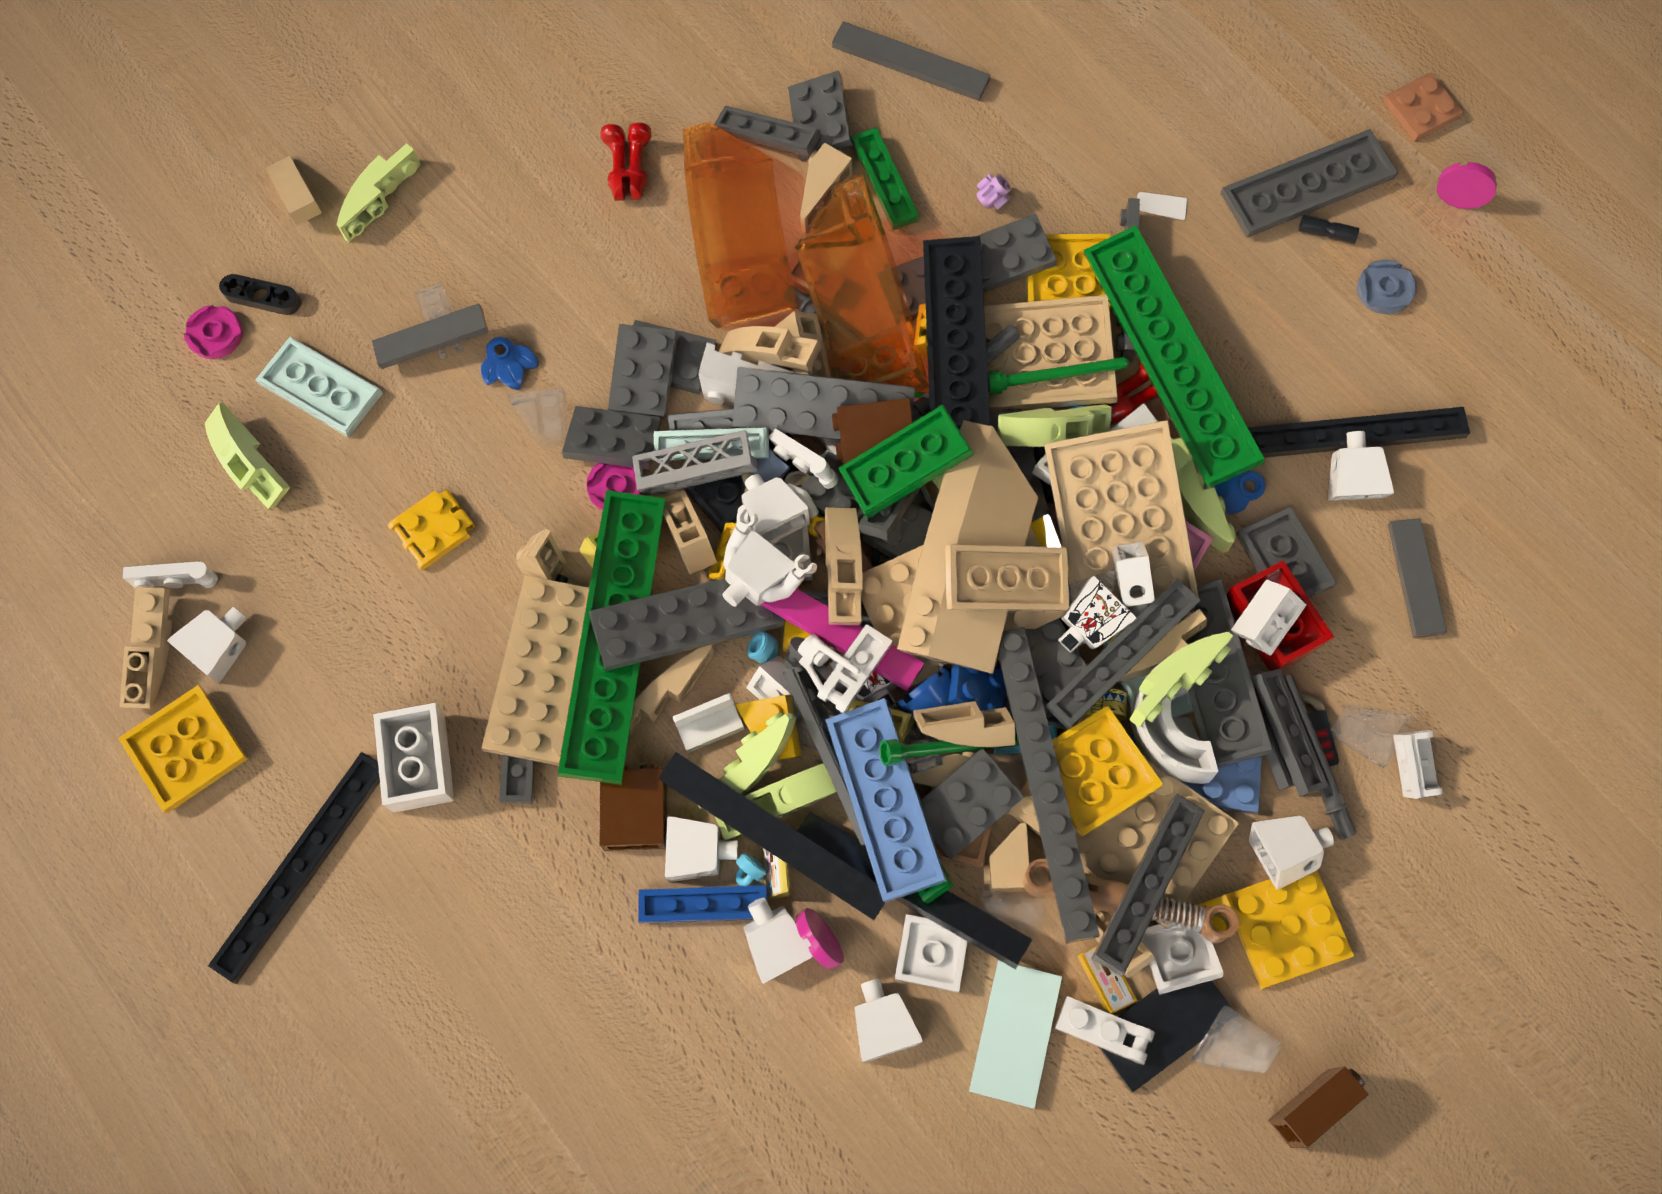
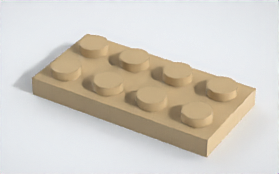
M955 544L945 546L947 610H1069L1067 547Z

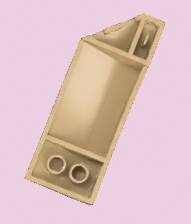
M963 420L960 432L974 455L945 471L921 552L897 649L903 653L993 674L1008 610H947L945 546L950 544L1025 546L1038 496L994 427Z

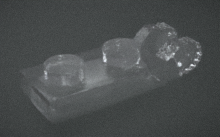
M442 283L415 292L425 322L453 312ZM461 342L453 344L454 349L458 353L464 351ZM445 347L437 350L441 359L447 357Z

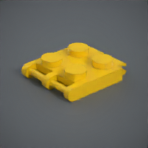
M448 489L440 494L433 491L388 523L389 529L395 531L403 541L402 546L406 551L410 550L418 561L417 566L420 570L428 568L469 539L470 535L468 532L475 525L462 508L459 509L461 506ZM400 527H404V529L410 535V538H407V536L404 534ZM415 546L419 547V549L425 555L424 558H422V556L416 550Z

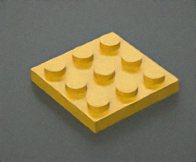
M1045 234L1057 260V266L1026 277L1027 302L1105 295L1085 258L1083 250L1110 238L1111 234ZM1109 303V312L1113 314L1114 311Z
M199 685L118 738L159 807L167 814L248 760L205 690Z
M1108 705L1052 740L1072 824L1081 838L1163 786V783Z
M1318 871L1277 890L1271 879L1229 893L1241 923L1237 933L1260 989L1354 957Z

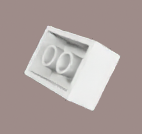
M436 703L373 714L382 805L394 813L455 801L445 712Z

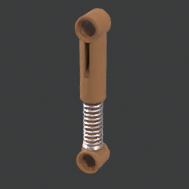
M1046 859L1034 860L1029 864L1023 877L1025 890L1034 897L1043 898L1046 896L1055 899ZM1035 872L1045 873L1049 878V883L1046 885L1037 884L1033 880L1032 874ZM1085 873L1093 909L1114 914L1129 884ZM1162 897L1152 917V920L1157 918L1158 922L1161 919L1163 923L1169 921L1170 925L1172 922L1175 923V926L1181 924V928L1184 925L1187 929L1192 927L1193 931H1198L1200 935L1212 943L1225 942L1239 927L1237 913L1227 905H1216L1213 907L1206 905L1205 907H1198L1194 905L1192 907L1191 903L1186 906L1185 902L1180 903L1179 900L1175 902L1174 899L1169 901L1168 897L1164 898V900ZM1212 918H1222L1226 923V931L1216 930L1212 924Z

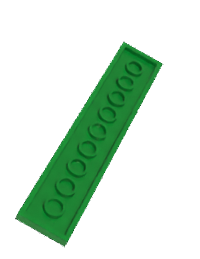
M1137 226L1128 228L1084 249L1085 258L1104 294L1107 296L1113 311L1189 455L1192 457L1207 489L1264 464V457Z
M606 490L560 755L558 777L622 785L640 663L605 671L589 617V611L651 596L665 498Z

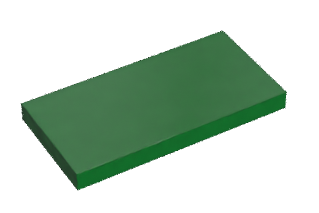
M941 405L838 469L868 519L974 454L944 405Z

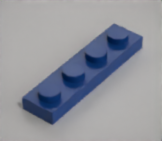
M767 886L642 889L638 892V922L644 924L754 920L748 905L760 898H765L767 901Z

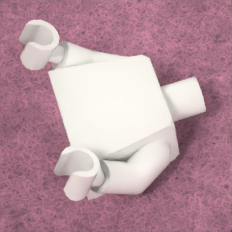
M741 509L737 514V521L740 525L734 528L727 543L724 556L725 580L730 584L723 593L724 599L736 607L745 597L755 605H761L765 601L770 603L789 598L803 582L804 574H813L817 569V564L811 563L807 569H804L803 564L809 558V555H799L794 563L757 532L752 530L749 533L747 530L749 527L757 524L758 515L754 514L751 521L746 523L744 515L747 509Z

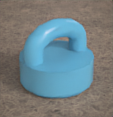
M764 631L756 633L748 644V657L761 664L777 657L779 650L778 641Z
M742 853L736 860L739 868L735 878L740 886H747L754 879L760 882L767 874V869L748 853Z

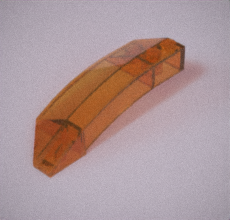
M711 122L683 128L684 169L689 213L708 320L718 329L798 309L782 229L772 158Z
M861 173L836 184L831 192L833 195L832 199L826 207L822 206L810 223L812 229L805 239L801 238L795 249L798 252L815 312L818 316L831 377L915 387L916 392L929 387L921 353L914 345V324L883 225L865 175Z

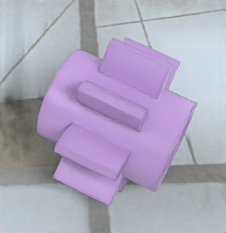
M989 173L977 184V187L980 189L977 192V198L988 209L995 206L998 210L1011 198L1007 194L1011 190V186L1000 174L993 177Z

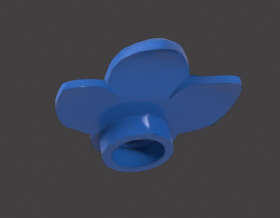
M496 337L487 344V358L481 365V376L486 385L493 384L500 379L507 387L519 390L523 382V369L538 367V361L534 353L526 346L513 345L505 337ZM499 346H503L506 349L502 355L495 353V349Z
M1249 470L1213 487H1215L1217 495L1221 496L1224 500L1225 513L1236 514L1243 511L1249 501L1261 497L1265 491L1266 484L1264 478L1259 473ZM1246 481L1254 483L1255 488L1253 491L1250 492L1245 489Z

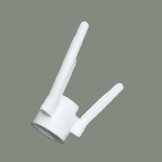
M815 634L808 636L799 646L798 652L803 656L799 663L807 670L819 691L823 684L812 665L816 664L820 667L831 658L853 673H860L859 668L830 649Z

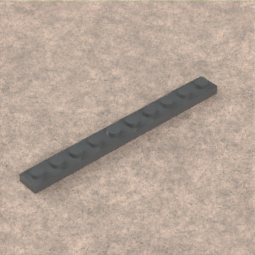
M1025 627L1003 631L998 657L1013 721L1015 722V730L1065 942L1069 944L1099 938L1100 934Z

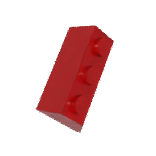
M1284 560L1232 586L1226 594L1231 612L1236 620L1240 618L1266 579L1290 588L1306 604L1271 656L1255 648L1270 671L1277 669L1283 671L1335 638Z

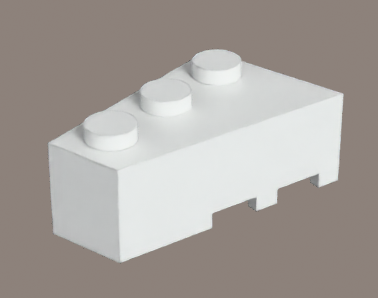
M707 342L698 374L704 399L716 405H722L723 403L734 405L738 367L794 372L760 360L758 365L741 360L742 354L733 351L732 356L715 351L716 345Z

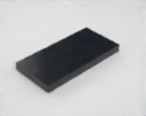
M786 433V434H785V435H787L788 437H790V438H792L793 440H795V439L791 436L790 433ZM769 439V448L773 450L775 445ZM790 458L784 461L791 467L790 471L782 479L784 482L788 474L800 471ZM742 475L686 487L688 494L721 534L725 523H737L738 508L743 505L742 495L746 489Z
M1212 981L1160 995L1156 988L1118 1016L1121 1019L1155 1032L1152 1042L1147 1044L1145 1050L1147 1058L1144 1065L1103 1048H1098L1128 1090L1133 1093L1237 1014ZM1126 1033L1123 1045L1132 1048L1135 1036Z

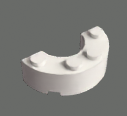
M1182 687L1174 698L1185 695L1187 690ZM1140 690L1133 702L1131 716L1147 696ZM1166 697L1160 703L1163 710L1152 723L1146 720L1139 728L1131 721L1132 732L1142 754L1168 775L1183 782L1203 784L1210 783L1219 772L1211 742L1190 738L1177 728L1171 716L1172 700Z

